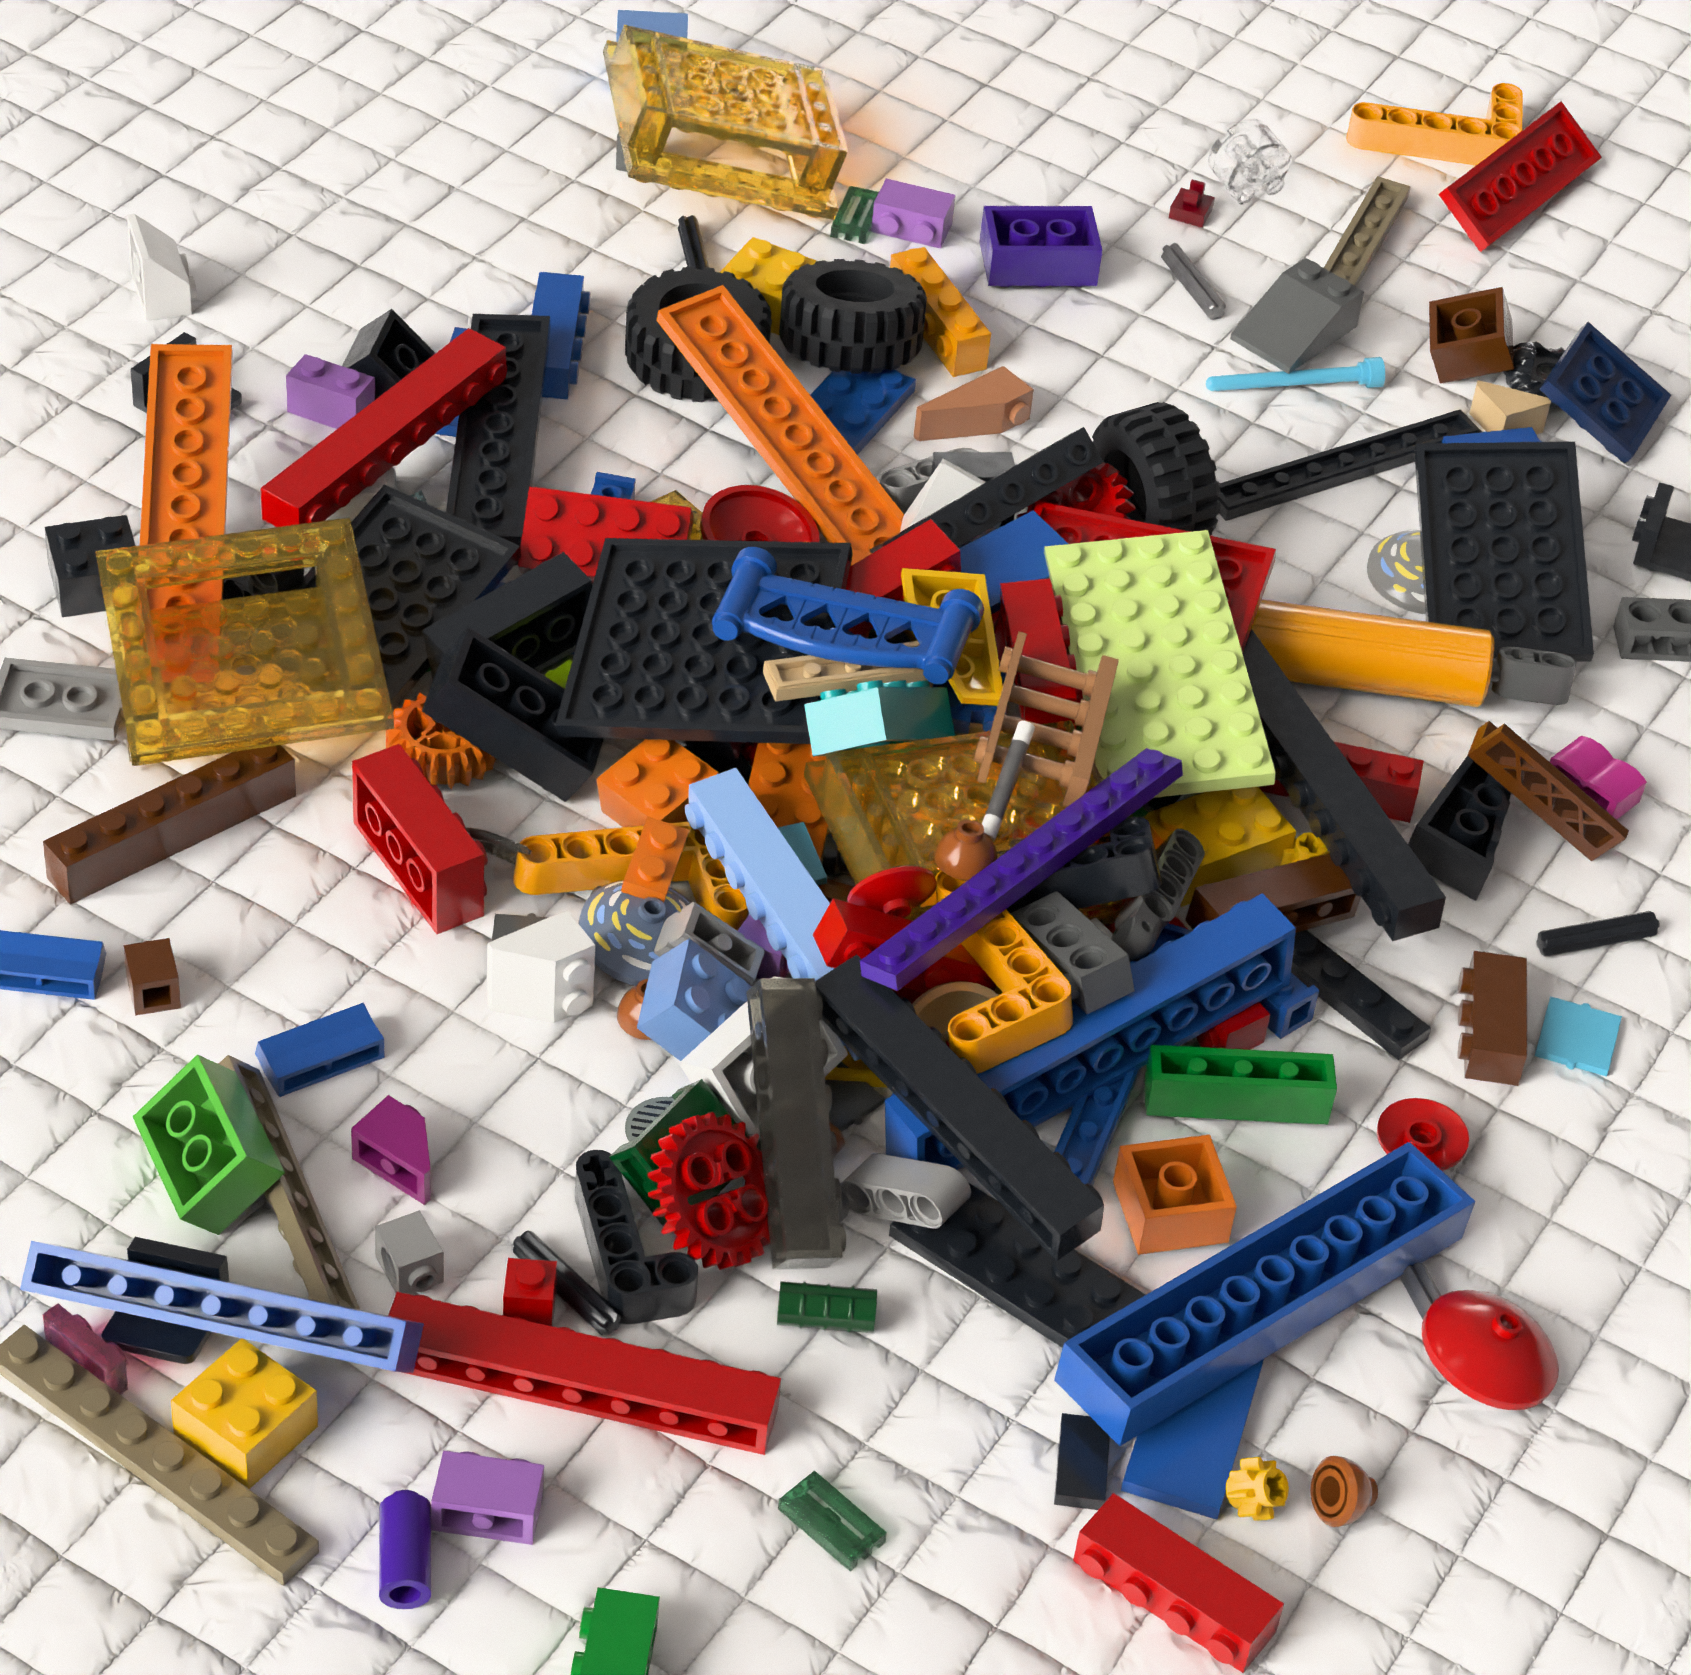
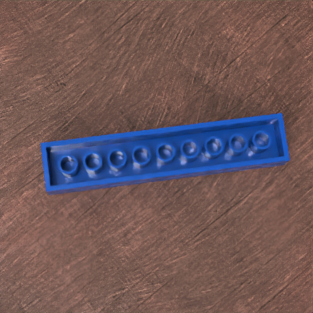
M1263 893L1247 902L1241 901L1234 905L1230 911L1218 918L1202 922L1185 936L1176 941H1168L1162 944L1154 953L1137 962H1130L1134 992L1089 1014H1086L1072 1001L1073 1025L1066 1033L982 1073H978L977 1076L990 1089L994 1088L1003 1095L1008 1108L1021 1121L1027 1120L1036 1127L1074 1106L1078 1099L1086 1095L1090 1097L1098 1088L1109 1086L1124 1078L1129 1071L1135 1068L1140 1069L1147 1065L1151 1045L1181 1046L1290 985L1296 927ZM894 1093L885 1099L886 1155L947 1165L956 1170L964 1167Z
M1408 1142L1064 1342L1054 1381L1119 1446H1122L1400 1277L1409 1265L1413 1266L1417 1263H1423L1462 1239L1476 1201L1413 1144Z

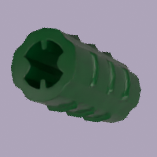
M780 1281L777 1325L794 1326L800 1329L803 1327L818 1328L824 1331L827 1329L841 1330L848 1333L852 1331L874 1333L877 1289L856 1288L854 1285L851 1287L833 1286L830 1283L821 1285L809 1284L805 1281L803 1283Z

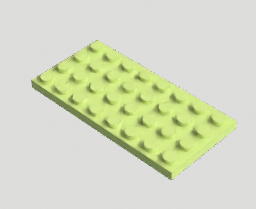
M1208 530L1044 546V554L1054 595H1061L1063 617H1061L1060 625L1067 624L1069 629L1070 647L1066 650L1067 655L1074 654L1077 671L1087 674L1089 670L1097 672L1102 655L1119 659L1093 763L1097 784L1148 748L1182 760L1183 776L1155 797L1274 785L1276 774ZM1083 695V700L1089 701L1090 697Z

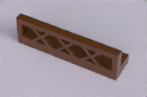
M1488 721L1478 728L1468 756L1590 861L1598 858L1627 838L1629 830L1505 723L1497 728Z

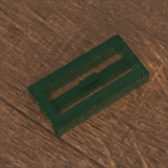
M849 186L832 223L830 237L838 238L839 233L845 234L844 240L852 241L853 236L859 237L858 243L866 244L871 233L874 201L879 192ZM856 196L861 197L850 224H845L844 222ZM871 199L873 202L862 226L859 227L858 225Z
M815 1470L779 1498L778 1510L850 1572L857 1567L860 1558L865 1560L872 1554L873 1547L880 1548L886 1543L887 1532ZM809 1490L814 1492L865 1537L863 1539L858 1537L841 1522V1518L829 1507L825 1508L807 1492Z

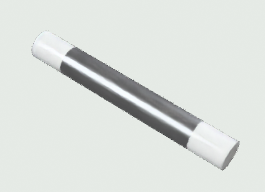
M1020 721L1017 725L982 822L984 832L990 836L993 842H995L1035 731V726L1027 721Z

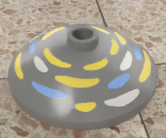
M1420 529L1401 531L1383 538L1373 547L1368 558L1367 574L1372 586L1392 604L1408 611L1425 614Z

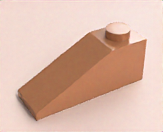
M1001 366L918 406L914 438L917 441L1003 433L1030 419L1034 389L1006 367Z

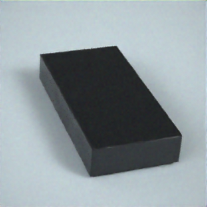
M1062 1413L1054 1505L1099 1510L1106 1501L1110 1436L1090 1416Z

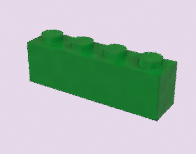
M1151 1045L1144 1076L1147 1116L1328 1125L1337 1092L1333 1054Z
M598 1587L594 1607L584 1606L579 1638L587 1639L584 1652L575 1651L570 1675H648L658 1627L660 1596Z

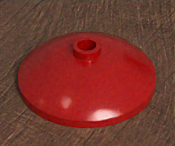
M738 485L717 492L707 501L700 519V530L703 540L820 541L818 527L813 517L799 502L780 491L764 486Z
M1457 1290L1438 1297L1427 1310L1421 1328L1426 1352L1442 1376L1470 1398L1499 1409L1524 1410L1542 1403L1554 1389L1559 1376V1365L1553 1345L1539 1323L1518 1305L1489 1292Z

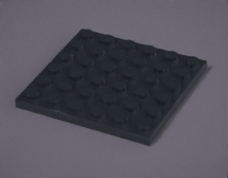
M605 538L555 724L558 737L811 744L804 704L820 701L821 697L813 696L775 702L763 674L764 661L807 656V654L781 647L745 632H742L733 640H722L713 632L712 619L733 577L732 565L742 549L746 547H759L768 551L777 563L776 576L846 590L853 556L851 543ZM783 604L761 614V616L766 618L777 617L781 621H791L794 619L788 605ZM821 613L802 623L806 626H819L824 630L836 628L830 615L827 613Z

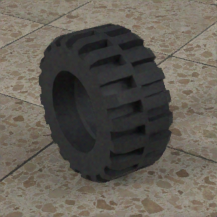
M834 259V261L830 262L825 260L816 261L814 265L806 264L798 270H794L783 283L779 336L790 354H794L802 362H810V365L814 367H826L830 371L835 372L851 371V374H861L862 372L881 373L885 369L895 370L901 364L907 365L922 349L927 302L926 293L910 274L905 275L902 270L895 267H886L882 263L875 262L873 264L855 259V261H845V259Z
M683 267L681 271L670 269L663 271L660 277L652 276L644 282V285L641 284L635 290L627 305L625 355L630 369L634 374L636 373L637 378L645 385L651 384L650 387L660 394L666 392L670 394L671 398L678 400L691 398L692 402H703L704 399L711 398L713 401H718L656 321L658 310L724 285L770 344L772 313L764 296L757 288L753 289V286L743 278L738 280L733 273L727 271L723 273L715 272L714 268L704 267V270H696L693 267Z
M1156 402L1110 415L1103 419L1092 435V442L1104 463L1113 466L1119 471L1120 475L1128 480L1126 487L1133 491V495L1128 501L1135 505V509L1126 514L1128 518L1190 532L1208 530L1209 536H1211L1218 523L1216 516L1220 512L1221 504L1218 501L1220 485L1219 481H1216V465L1214 460H1211L1208 452L1210 449L1206 439H1202L1199 434L1200 429L1197 424L1189 421V415L1174 405Z

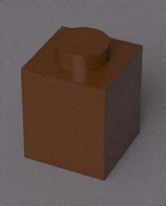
M170 938L124 945L126 978L135 1016L180 1009L179 976Z

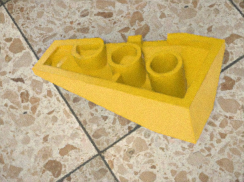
M902 568L901 579L905 602L939 609L944 596L954 589L969 590L981 599L984 605V614L976 630L969 634L955 672L948 681L962 704L998 706L1003 684L1001 672L998 671L999 659L985 574Z

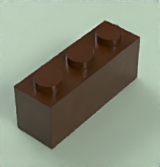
M1474 951L1469 968L1462 967L1459 976L1458 993L1465 994V1000L1462 999L1460 1002L1458 1026L1465 1027V1033L1461 1032L1459 1037L1457 1058L1464 1060V1078L1518 1086L1527 1058V958Z

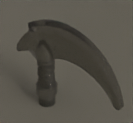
M465 827L474 841L479 840L487 853L496 855V857L502 860H507L511 864L515 865L517 851L526 855L531 854L532 850L513 840L479 828Z

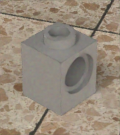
M420 1210L375 1226V1255L396 1293L397 1291L407 1294L425 1292L434 1285L444 1282V1252Z

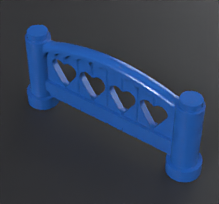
M746 547L738 553L732 565L733 577L714 614L712 625L713 632L722 640H733L742 632H745L781 647L832 661L875 667L923 669V675L929 682L943 684L952 678L969 634L979 626L984 614V605L975 593L965 589L949 591L944 596L940 608L937 609L776 576L777 563L768 551L759 547ZM783 604L788 605L794 619L791 621H781L777 617L766 618L761 616V614ZM821 613H827L830 615L836 628L824 630L819 626H806L802 623ZM866 621L872 624L877 637L867 639L860 634L848 635L844 631ZM904 630L913 631L919 646L907 647L903 643L892 644L886 640Z

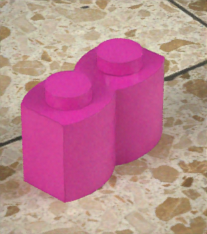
M1586 736L1578 737L1551 757L1549 761L1616 820L1640 802L1647 783L1636 768L1622 760L1614 759L1602 744Z

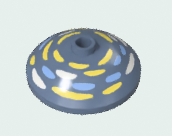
M621 880L599 888L587 899L582 908L578 924L595 944V964L611 977L636 986L640 981L648 979L652 961L659 957L654 953V949L664 922L677 911L681 912L682 908L692 903V901L671 887L664 903L654 897H647L645 899L621 892L624 881Z

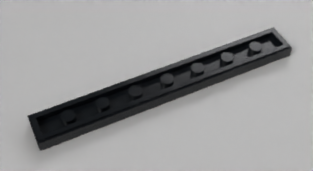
M1459 409L1219 483L1220 493L1218 494V501L1221 502L1219 514L1225 521L1413 463L1415 462L1414 451L1416 443H1442L1443 436L1481 433L1482 431Z

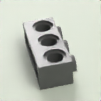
M1639 597L1621 598L1613 625L1621 659L1691 662V600Z
M1059 892L1051 893L1010 913L1066 977L1071 985L1072 1001L1086 1014L1134 992L1128 954Z

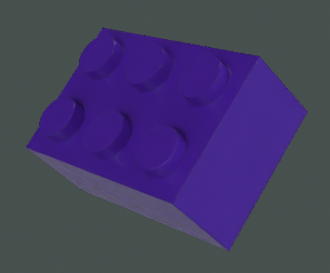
M984 206L979 242L988 286H1097L1103 250L1092 206Z

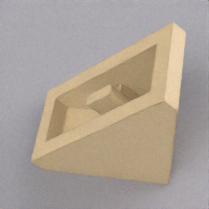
M1478 380L1469 414L1486 432L1532 427L1536 434H1540L1544 431L1551 401L1547 397Z

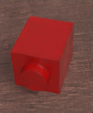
M508 1258L503 1294L504 1316H517L530 1322L553 1326L556 1303L557 1261Z

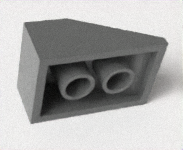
M1305 257L1279 276L1234 329L1230 339L1290 374L1357 327L1364 291Z

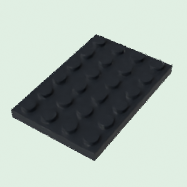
M1575 441L1416 443L1414 454L1426 622L1490 630L1494 637L1493 658H1498L1499 650L1503 647H1520L1562 653L1572 657L1576 662H1591L1594 650Z
M384 484L309 570L300 583L241 649L242 659L378 726H382L394 709H396L430 668L422 630L467 606L472 601L478 600L492 592L521 558L520 546Z

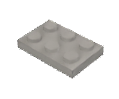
M4 657L0 669V729L115 741L132 685L131 670Z

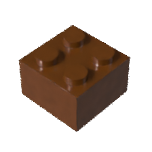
M1503 287L1429 301L1430 353L1440 384L1514 369L1513 324Z

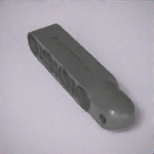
M1176 829L1155 850L1162 879L1161 886L1151 893L1127 898L1115 920L1116 929L1111 940L1128 954L1129 962H1137L1148 956L1152 951L1163 928L1175 917L1204 858L1205 851L1202 844L1187 830Z

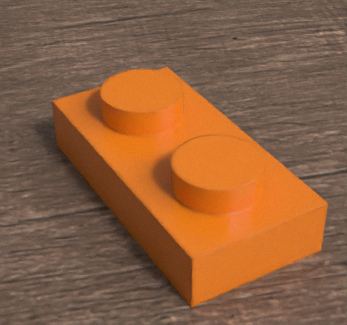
M647 816L625 875L621 892L642 899L647 897L658 898L664 903L685 847L689 829Z

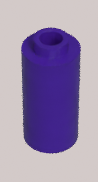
M399 1490L386 1497L379 1506V1599L383 1604L391 1608L413 1609L426 1604L431 1598V1504L427 1498L415 1491Z

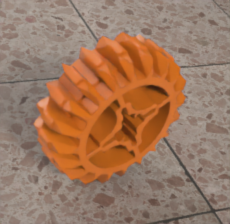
M419 693L416 701L405 699L402 708L394 709L391 720H388V726L386 727V748L400 744L410 758L414 757L418 760L425 778L431 785L445 784L451 790L454 784L459 782L469 786L472 778L483 780L484 773L493 770L494 763L496 762L495 757L474 746L465 738L422 712L427 696Z

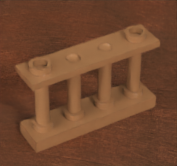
M1018 631L1014 648L1005 646L998 671L1006 673L989 738L980 736L973 761L981 763L977 781L986 783L992 762L1004 764L1009 748L997 745L1000 731L1014 735L1020 721H1027L1005 715L1008 701L1075 720V725L1082 726L1081 731L1074 729L1073 733L1030 722L1035 726L1031 740L1068 750L1067 755L1073 756L1074 761L1066 760L1065 764L1026 753L1021 767L1022 771L1060 781L1059 786L1067 788L1063 806L1068 807L1086 792L1119 659L1102 655L1097 672L1089 670L1087 674L1021 655L1027 634ZM1016 672L1083 690L1082 695L1089 696V701L1081 699V702L1077 703L1013 685Z

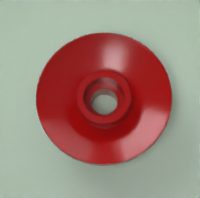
M901 866L886 869L870 875L856 884L849 892L847 902L905 918L911 913L912 909L923 904L934 894L937 887L936 877L932 871L918 866Z
M1424 1098L1399 1100L1389 1105L1382 1112L1378 1121L1377 1137L1386 1154L1410 1142L1441 1171L1457 1165L1464 1158L1469 1146V1132L1460 1116L1449 1107L1433 1100Z

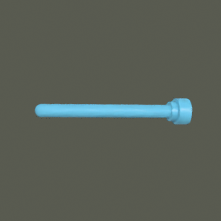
M1382 357L1365 358L1363 362H1358L1357 366L1294 370L1290 374L1279 371L1211 376L1206 380L1205 384L1206 388L1210 391L1358 381L1359 385L1365 384L1366 388L1384 386L1385 365Z

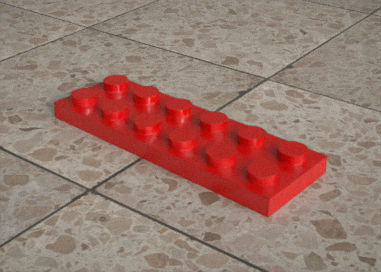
M1561 101L1438 195L1481 252L1602 157Z

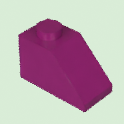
M388 1095L351 1128L352 1159L423 1205H426L431 1200V1168L425 1117L411 1105H404Z

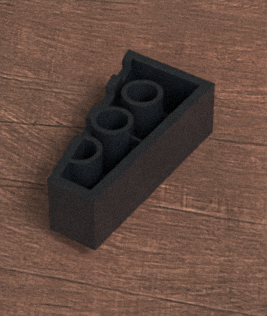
M1467 755L1420 819L1408 842L1412 851L1431 876L1474 901L1477 900L1494 863V855L1500 841L1504 818L1510 805L1511 792Z

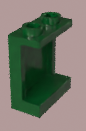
M703 1079L678 1089L672 1095L674 1101L635 1140L619 1146L609 1156L652 1213L661 1206L659 1200L648 1197V1192L658 1189V1183L647 1177V1173L659 1169V1166L650 1158L651 1154L662 1151L658 1140L670 1135V1127L680 1124L682 1120L695 1115L702 1116L710 1112H714L716 1118L726 1114L730 1115L720 1103L718 1095L706 1085ZM731 1117V1123L734 1125L736 1122ZM731 1181L689 1196L688 1203L693 1205L717 1196ZM665 1216L656 1217L662 1226L667 1223Z

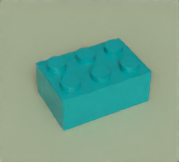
M883 680L868 681L857 684V690L846 692V689L821 692L820 701L804 704L813 756L884 755L955 739L947 687H930L928 680L907 684L906 680L883 683Z

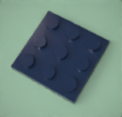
M1589 322L1579 329L1539 389L1552 403L1558 405L1582 429L1591 434L1609 453L1615 455L1624 464L1635 455L1672 396Z

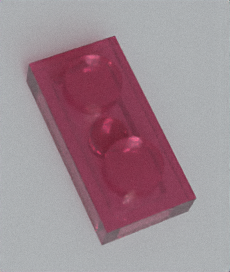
M59 1303L42 1314L45 1340L120 1395L128 1390L126 1368L128 1361L119 1346L113 1342L106 1343L93 1332L85 1318L79 1314L72 1315Z

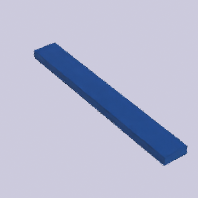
M1168 923L1163 928L1149 955L1154 953L1162 944L1168 941H1176L1192 932V930ZM1141 1068L1129 1071L1124 1078L1109 1086L1098 1088L1090 1097L1086 1095L1078 1099L1073 1106L1055 1151L1059 1152L1067 1160L1071 1171L1084 1184L1093 1186Z

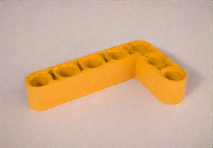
M1499 83L1494 85L1485 119L1375 103H1357L1352 108L1346 139L1351 146L1363 150L1477 165L1522 131L1523 93L1519 87L1513 84Z
M689 822L670 823L689 829L688 838L672 882L688 880L696 903L738 931L749 913L744 896L739 889L734 890L726 877L725 868L720 860L713 859L710 856L705 844V838L699 829L694 830ZM644 826L526 837L518 845L513 883L523 893L543 895L594 890L597 886L603 887L612 882L624 880Z
M940 870L936 875L937 903L967 881L952 878ZM1007 909L962 942V945L1003 992L994 998L957 1014L948 1023L949 1048L959 1058H966L973 1065L977 1074L1063 1035L1073 1025V1011L1069 981Z

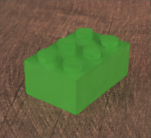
M197 1054L132 1116L179 1219L214 1234L220 1235L285 1173L236 1072Z

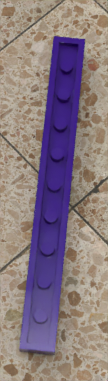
M1148 748L1140 752L861 959L862 977L896 991L901 989L1183 776L1182 760Z

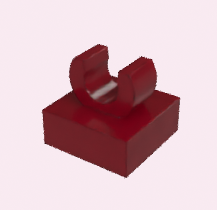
M1192 179L1189 190L1181 187L1170 206L1169 218L1203 228L1213 210L1215 197L1204 194L1206 183Z

